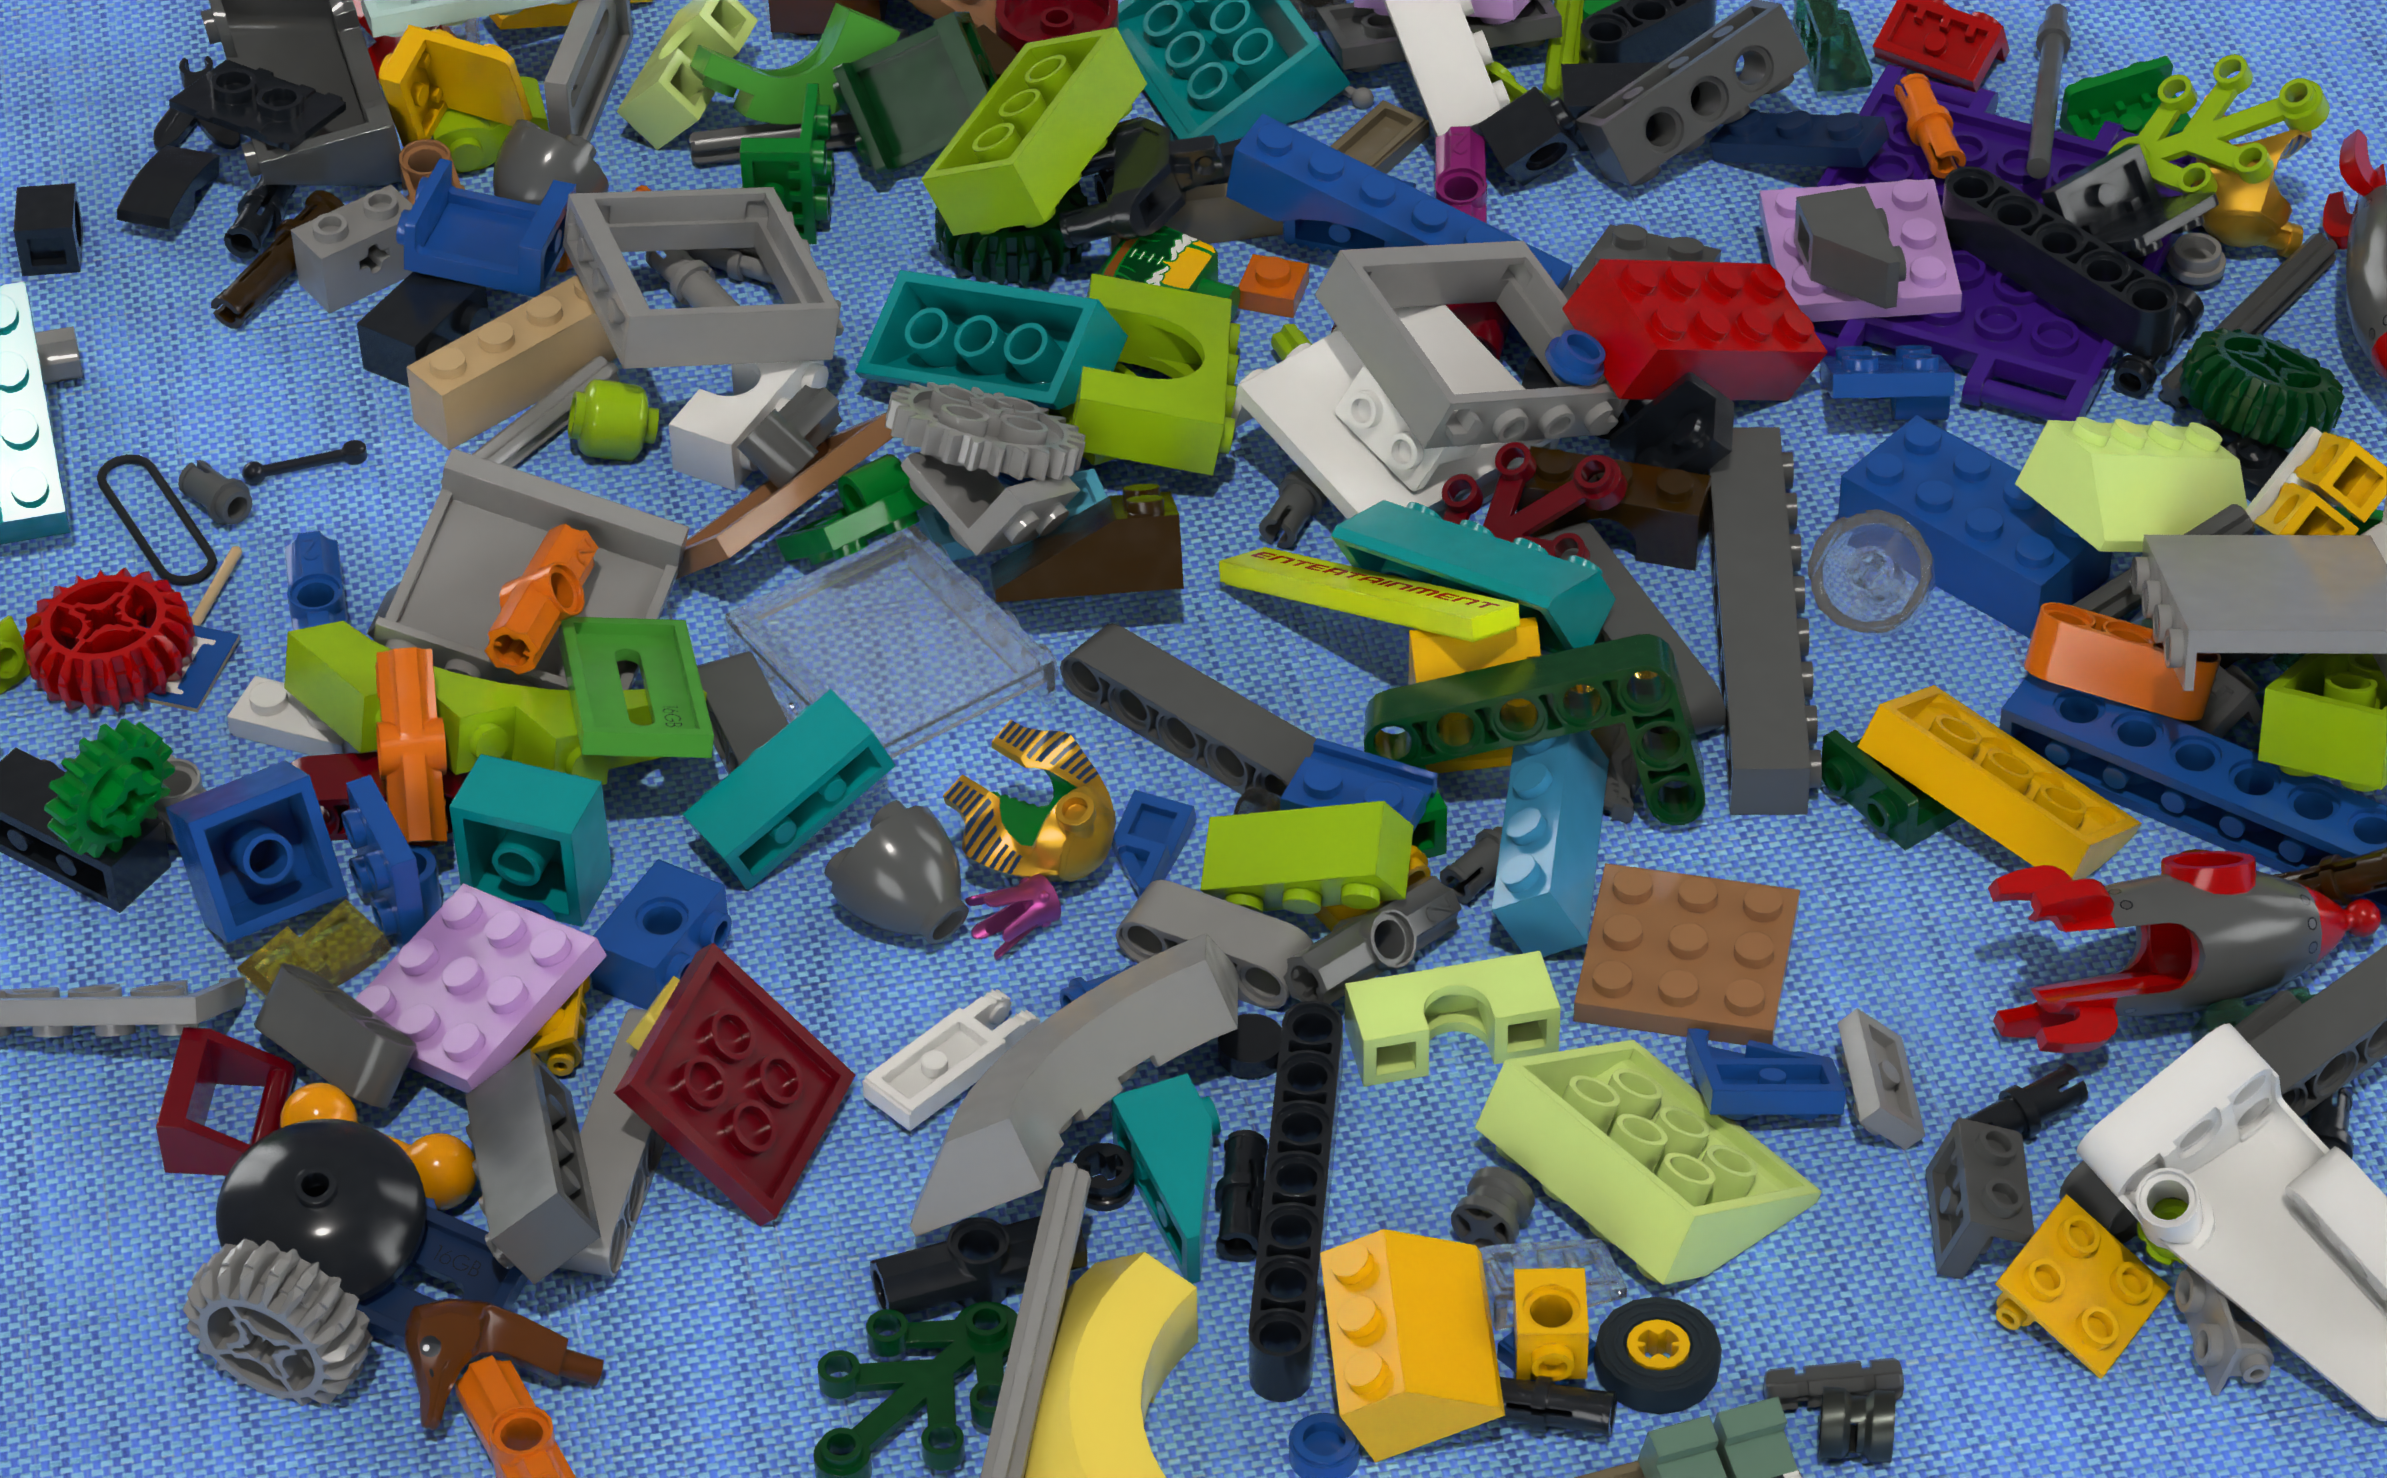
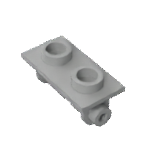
M2187 1266L2186 1270H2183L2177 1278L2175 1299L2178 1309L2185 1314L2193 1338L2194 1357L2196 1362L2203 1367L2212 1395L2218 1396L2229 1376L2243 1377L2248 1383H2258L2267 1379L2271 1373L2270 1367L2274 1362V1356L2269 1348L2262 1326L2257 1322H2251L2252 1318Z

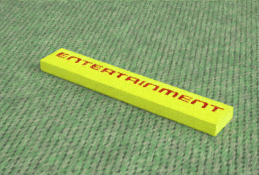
M1268 547L1219 561L1220 582H1224L1225 585L1470 642L1516 629V626L1520 625L1518 603Z

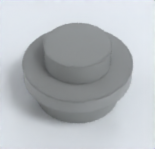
M2188 233L2179 237L2170 249L2166 260V267L2169 273L2174 278L2190 286H2202L2218 280L2224 274L2226 257L2222 252L2221 244L2214 237L2203 233Z

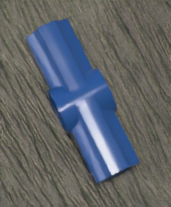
M320 531L298 533L296 540L285 547L288 580L287 598L293 630L345 621L349 624L337 540L323 536Z

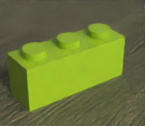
M1385 801L1209 817L1200 890L1208 895L1263 913V911L1287 910L1297 914H1315L1321 910V906L1346 905L1355 909H1374L1380 905V901L1406 899L1414 826Z

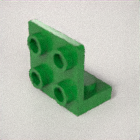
M807 83L800 138H741L740 145L742 187H774L786 211L792 212L794 226L800 237L806 239L809 244H817L819 221H829L830 189L829 186L824 185L834 184L833 150H827L826 140H823L830 139L831 107L830 104H820L819 83Z

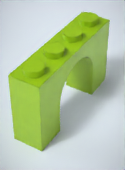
M1092 273L1086 298L1098 299L1128 335L1118 362L1151 368L1173 379L1144 378L1083 366L1071 425L1078 426V433L1085 435L1084 442L1086 444L1084 452L1213 476L1218 453L1229 454L1235 428V418H1231L1236 400L1237 386H1234L1239 355L1235 354L1239 340L1240 324L1231 323L1232 299Z

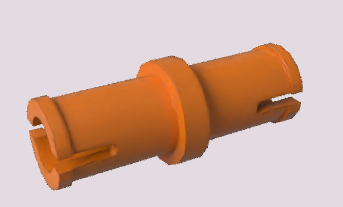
M1919 73L1909 74L1900 80L1908 96H1906L1902 86L1896 84L1894 87V95L1901 104L1908 119L1906 130L1911 141L1917 146H1921L1932 175L1937 178H1946L1952 170L1958 168L1952 156L1955 157L1958 166L1964 167L1966 165V156L1952 133L1954 122L1948 109L1938 104L1928 78Z

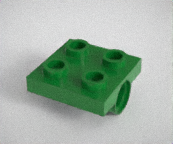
M886 454L842 475L838 479V492L844 507L777 538L776 542L785 562L804 557L808 558L811 565L821 563L832 557L838 560L869 546L867 539L884 532L886 535H890L920 521L916 511L929 504L920 499L912 490L909 483L910 478L901 467L902 462L893 454Z

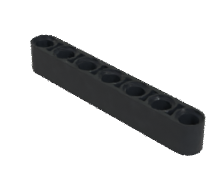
M1315 1000L1303 1001L1293 1005L1285 1012L1282 1020L1248 1329L1250 1385L1256 1394L1266 1400L1275 1402L1292 1401L1301 1397L1309 1389L1313 1377L1323 1275L1320 1253L1325 1251L1343 1073L1342 1016L1335 1007Z

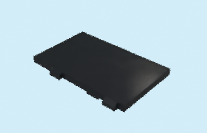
M227 59L169 100V106L172 109L289 152L346 110V102L343 101V97L329 92L324 95L316 92V89L303 84L299 86L274 77V72L263 68L255 70Z

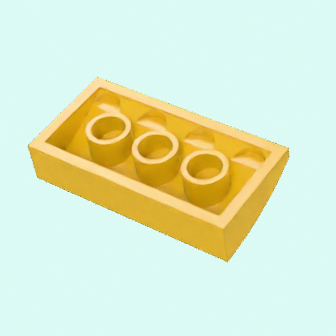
M1935 685L1879 704L1857 746L2032 866H2055L2064 870L2072 880L2084 879L2100 868L2125 846L2137 833L2142 824Z

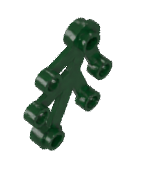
M998 1302L972 1304L964 1308L955 1320L908 1322L904 1314L897 1310L884 1309L873 1313L867 1320L866 1332L868 1347L874 1354L881 1357H894L903 1353L905 1349H945L934 1359L862 1364L859 1363L858 1358L848 1351L836 1350L825 1354L819 1360L817 1369L819 1387L826 1396L843 1399L854 1395L856 1392L896 1391L852 1429L835 1428L828 1431L815 1446L813 1453L815 1477L871 1478V1451L926 1404L928 1427L925 1428L921 1435L922 1458L925 1464L939 1471L951 1470L960 1465L965 1457L963 1431L956 1425L954 1380L971 1365L976 1366L977 1384L970 1392L971 1417L979 1426L992 1428L997 1406L987 1407L982 1404L987 1401L998 1402L1004 1377L1003 1364L1008 1359L1018 1314L1012 1308ZM883 1331L897 1332L891 1336L879 1335ZM836 1372L848 1373V1375L844 1377L830 1376L831 1374ZM939 1443H949L953 1445L947 1449H937L933 1447Z

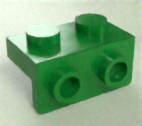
M2163 56L2146 62H2136L2127 68L2097 77L2083 78L2074 84L2068 85L2064 90L2059 122L2060 127L2066 134L2094 141L2104 122L2111 121L2123 124L2124 131L2139 135L2162 103L2158 97V88L2166 78L2172 76L2173 64L2168 56ZM2188 113L2179 116L2165 138L2183 131L2191 120Z

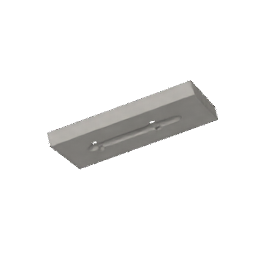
M630 0L578 1L544 81L550 133L565 138L566 135L574 134L589 142L591 141L633 39Z

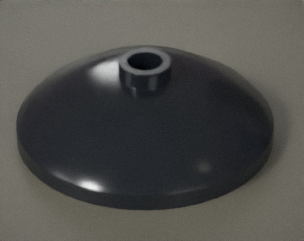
M341 1119L302 1121L280 1128L261 1138L248 1148L230 1169L222 1184L216 1207V1228L221 1249L226 1243L238 1245L243 1239L254 1241L259 1246L269 1240L274 1242L280 1251L286 1253L294 1248L301 1259L311 1264L319 1262V1269L329 1277L341 1278L340 1288L346 1293L354 1294L359 1299L358 1303L385 1289L404 1272L421 1244L427 1218V1204L423 1183L407 1153L392 1139L378 1130L360 1123ZM314 1186H325L328 1188L323 1195L318 1197H311L305 1194L309 1188Z

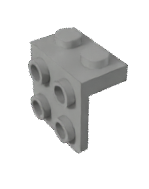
M920 452L909 454L901 463L903 471L910 478L909 483L915 494L937 509L949 523V530L953 538L964 548L973 551L976 556L1034 540L1039 534L1040 536H1045L1051 533L1068 517L1069 511L1065 506L1080 491L1067 475H1063L1062 480L1047 476L1044 481L1032 480L1009 486L1005 489L997 478L988 473L987 470L978 468L974 471H969L965 466L946 464L932 455H923Z

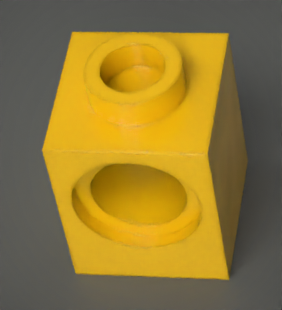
M1585 1268L1514 1269L1513 1327L1516 1379L1536 1380L1538 1376L1553 1377V1381L1587 1379L1589 1326Z

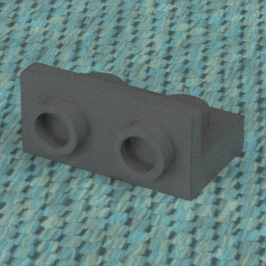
M1958 1117L1926 1168V1179L1937 1274L1963 1279L1979 1254L1984 1255L1989 1250L1993 1237L2026 1244L2034 1234V1225L2022 1135L2014 1130Z

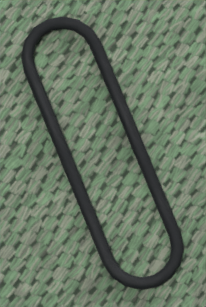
M126 454L114 457L99 469L97 481L100 489L162 579L168 580L169 583L175 585H189L204 580L215 570L217 563L215 552L154 463L140 455ZM130 463L144 466L206 555L207 565L201 571L188 576H177L165 569L107 483L106 476L111 469Z

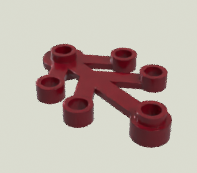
M1511 442L1502 446L1495 456V465L1501 475L1483 526L1489 529L1495 537L1512 543L1517 537L1528 539L1543 547L1549 555L1560 559L1566 550L1577 548L1578 552L1575 556L1590 561L1589 549L1582 538L1575 533L1560 534L1553 541L1529 537V535L1581 504L1597 511L1608 510L1616 506L1623 499L1627 490V480L1617 462L1605 455L1588 456L1579 462L1572 480L1515 513L1525 483L1535 474L1537 464L1530 450L1523 443ZM1524 458L1523 463L1518 468L1507 469L1513 459ZM1605 472L1599 481L1588 482L1594 475ZM1457 474L1449 478L1443 485L1442 498L1448 506L1443 520L1459 525L1462 520H1469L1470 515L1477 512L1481 507L1483 493L1473 477L1467 474ZM1465 489L1471 490L1470 495L1465 500L1454 501V498L1460 491Z

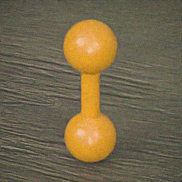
M311 1083L297 1089L285 1102L280 1117L281 1128L314 1119H341L358 1123L357 1111L351 1098L338 1087L328 1083ZM434 1133L423 1136L410 1145L388 1136L410 1157L422 1180L425 1197L434 1199L438 1211L454 1208L470 1196L477 1181V1176L472 1167V1162L476 1158L472 1150L461 1139L449 1134Z

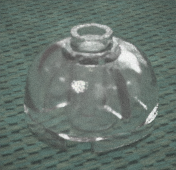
M1865 510L1866 513L1855 514L1848 519L1844 516L1832 522L1817 539L1808 562L1811 590L1819 609L1841 629L1865 637L1890 636L1913 625L1929 607L1936 587L1935 560L1924 536L1902 516L1883 510Z

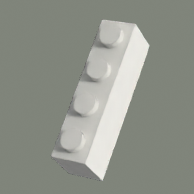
M1383 0L1436 137L1445 134L1450 127L1470 126L1473 132L1484 136L1478 124L1511 102L1503 81L1498 80L1491 83L1485 66L1494 63L1483 31L1472 34L1466 16L1475 13L1471 0Z

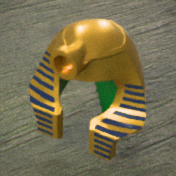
M2289 128L2287 132L2248 142L2264 145L2274 163L2271 175L2264 181L2255 184L2246 183L2238 173L2196 158V163H2204L2210 168L2218 184L2216 195L2220 204L2203 214L2205 222L2202 226L2205 231L2227 246L2246 248L2263 245L2277 249V254L2288 258L2302 244L2303 227L2288 222L2292 208L2290 203L2279 192L2273 179L2279 161L2291 157L2312 140L2311 131L2301 132L2298 129L2291 130ZM2248 143L2234 144V145L2241 148L2242 146H2244V145H2246V144H2248ZM2261 159L2253 160L2247 167L2256 165ZM2204 179L2195 181L2192 187L2198 186Z
M1010 720L992 740V748L1025 768H1039L1047 773L1054 790L1053 799L1049 805L1037 807L1035 804H1028L1024 800L1018 801L1015 797L1009 798L1006 794L1000 796L998 792H990L964 775H961L943 795L945 804L959 812L965 823L962 840V850L964 853L984 866L1010 875L1030 878L1036 874H1041L1051 882H1072L1088 876L1100 867L1106 859L1113 842L1116 818L1110 795L1097 770L1072 735L1066 732L1026 728Z

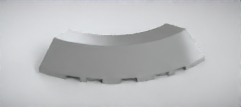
M1207 933L1152 956L1081 995L1027 1033L983 1074L958 1107L917 1199L910 1223L915 1237L1043 1189L1049 1167L1064 1145L1060 1134L1070 1127L1073 1117L1075 1121L1087 1120L1101 1106L1123 1090L1121 1084L1135 1074L1138 1064L1150 1058L1153 1065L1159 1067L1205 1042L1238 1029L1239 975L1233 962Z

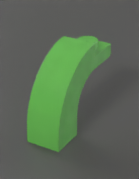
M836 3L816 47L805 58L793 65L780 69L756 68L698 45L690 66L702 75H705L702 85L711 90L734 98L736 90L739 89L732 108L743 116L771 124H802L807 83H819L820 104H830L831 115L842 110L833 91V83L837 81L833 67L842 63L854 62L896 43L901 32L887 23Z

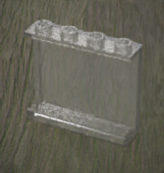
M915 525L897 531L856 553L845 556L725 614L729 656L747 651L752 652L789 722H792L805 707L813 704L829 689H832L874 732L891 759L1027 691H1030L1048 710L1056 706L1055 678L1058 676V666L1049 648L1044 644H1037L1021 629L1016 617L1009 610H1002L985 594L982 585L974 576H967L951 561L947 551L939 542H932ZM887 774L862 794L866 801L888 791Z

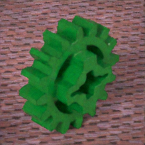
M121 719L115 730L107 724L101 725L97 740L88 741L83 737L79 741L80 754L75 759L64 758L61 762L63 768L67 770L65 775L50 782L49 788L57 793V797L49 801L44 807V811L53 817L47 825L48 829L79 855L87 852L94 858H99L106 846L115 853L118 852L122 847L124 837L131 835L134 838H138L141 835L140 823L145 817L156 819L159 813L153 807L155 802L170 794L171 789L163 784V780L175 772V766L167 761L173 753L172 748L162 741V737L141 722L134 725L127 719Z

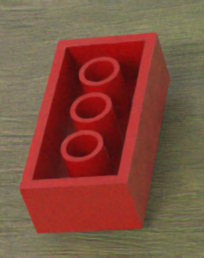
M1600 259L1562 308L1575 330L1591 335L1604 348L1606 357L1603 361V375L1618 399L1654 400L1685 373L1691 372L1730 400L1788 401L1828 353L1814 332L1815 328L1812 321L1801 312L1786 289L1785 280L1771 264Z

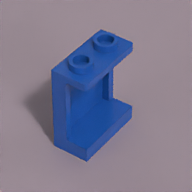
M440 158L429 177L423 176L420 179L412 209H404L399 218L396 241L398 244L404 245V270L536 297L544 292L565 251L563 238L568 194L576 193V184L553 180L542 203L536 205L456 188L452 185V161Z

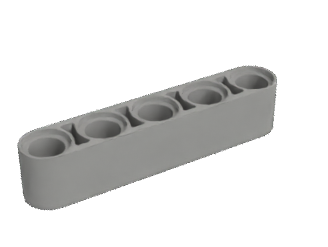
M630 1008L627 1011L580 1132L601 1237L562 1264L558 1269L610 1277L617 1275L667 1141L614 1094L615 1089L638 1052L626 1040L647 1010Z

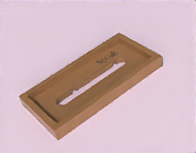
M887 412L829 436L820 446L816 447L819 452L783 487L778 489L770 480L766 481L689 537L686 542L683 563L676 579L731 558L893 438L890 435L892 429L885 428Z

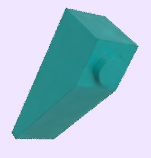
M1188 1073L1117 1094L1111 1099L1113 1143L1130 1153L1134 1161L1135 1185L1184 1279L1193 1284L1201 1280L1213 1174V1137L1220 1135L1221 1127L1213 1101L1209 1096L1202 1098L1199 1096Z

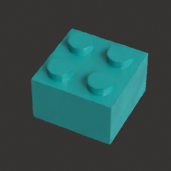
M480 754L449 806L460 885L464 883L510 903L519 900H533L543 903L553 911L556 921L583 927L612 876L602 781Z

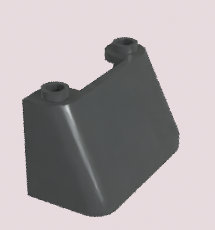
M209 0L211 9L200 11L210 45L221 42L227 60L255 70L258 68L274 72V77L299 86L303 84L316 89V92L324 95L328 92L343 97V101L346 102V110L290 152L251 138L252 141L242 143V150L251 177L262 174L265 185L388 186L402 182L399 164L401 149L388 104L382 95L352 0Z

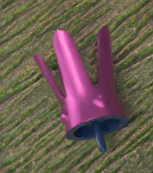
M1036 874L1030 878H1022L1019 881V885L964 899L967 905L970 906L986 904L990 907H1000L1008 905L977 923L971 930V936L975 939H985L1003 931L1002 938L1005 943L994 953L995 960L999 959L1036 927L1041 926L1045 928L1050 926L1052 922L1060 919L1061 905L1058 895L1063 893V889L1061 887L1054 889L1046 877Z

